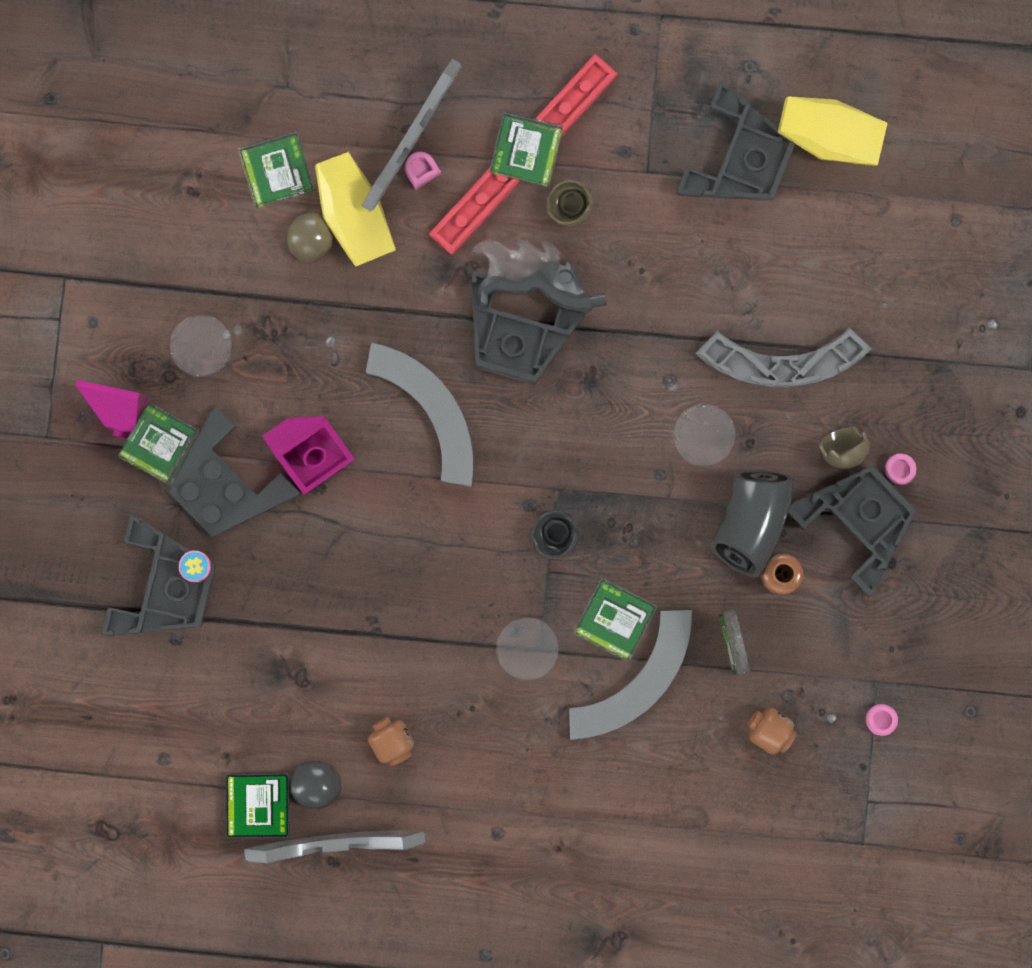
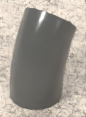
M742 470L735 472L726 513L710 543L713 552L729 567L750 577H758L762 574L778 544L786 522L793 490L794 478L792 476L768 470Z

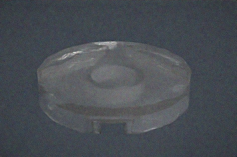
M199 315L187 317L177 325L170 340L172 359L181 370L191 376L207 377L215 375L226 366L231 358L233 344L230 333L222 322L212 316Z
M700 404L691 406L680 415L674 426L673 440L678 453L684 460L693 465L706 467L717 464L728 456L734 446L736 432L733 421L725 411L715 405Z
M521 618L512 621L502 630L497 640L496 653L500 665L508 674L517 679L533 680L543 677L553 668L558 658L559 645L555 633L547 624L537 619Z

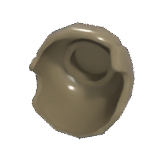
M565 180L558 183L547 196V213L561 226L575 227L581 225L589 219L593 211V195L590 189L580 181Z
M308 212L296 217L291 222L287 231L286 243L289 252L298 260L315 262L330 251L335 236L323 220L322 214Z
M851 426L827 434L821 439L819 446L824 459L830 466L838 469H851L861 464L869 455L870 442L865 432L861 435L856 427Z

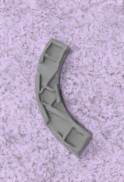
M452 58L403 140L372 186L362 207L370 212L375 209L392 179L398 173L423 133L440 101L444 98L462 67L461 63Z
M849 327L841 336L815 351L801 355L768 356L752 352L735 344L717 330L696 352V355L709 366L735 380L768 388H793L815 384L840 374L861 360L872 348Z
M371 343L366 374L389 381L405 390L420 404L430 418L436 430L441 448V482L472 487L473 451L471 438L460 407L452 394L439 378L417 360L390 347Z
M692 610L660 611L658 636L650 658L635 679L615 695L595 704L569 708L570 740L589 738L616 730L635 720L659 700L672 683L685 657L691 632Z
M362 831L303 837L259 845L244 850L245 860H248V862L271 863L318 851L327 853L348 851L350 848L405 850L422 845L426 841L425 831Z

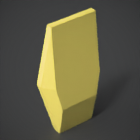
M788 96L785 98L778 133L820 160L877 166L887 122L836 99Z
M346 152L316 164L315 170L323 220L354 266L357 267L394 252L396 249L381 202L379 201L371 212L362 207L372 186L350 153Z

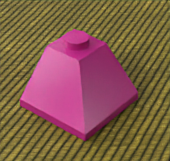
M77 380L76 387L103 425L113 431L112 436L128 440L148 406L149 400L137 392Z
M325 416L287 418L262 436L303 495L355 460Z

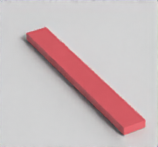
M594 54L533 122L561 128L562 137L618 77V73L599 56ZM490 167L429 233V236L453 256L522 180L491 173Z

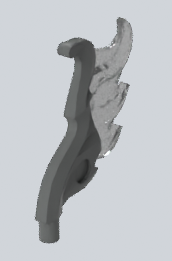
M521 239L516 240V244L520 249L515 251L495 241L480 242L472 251L474 255L483 253L489 260L488 276L479 287L481 307L488 306V295L493 291L528 295L533 290L542 292L556 305L568 310L592 311L593 307L606 305L605 293L589 296V293L583 291L578 272L571 262H566L565 266L560 265V252L552 243L543 242V247L547 250L545 253L536 250L532 244Z

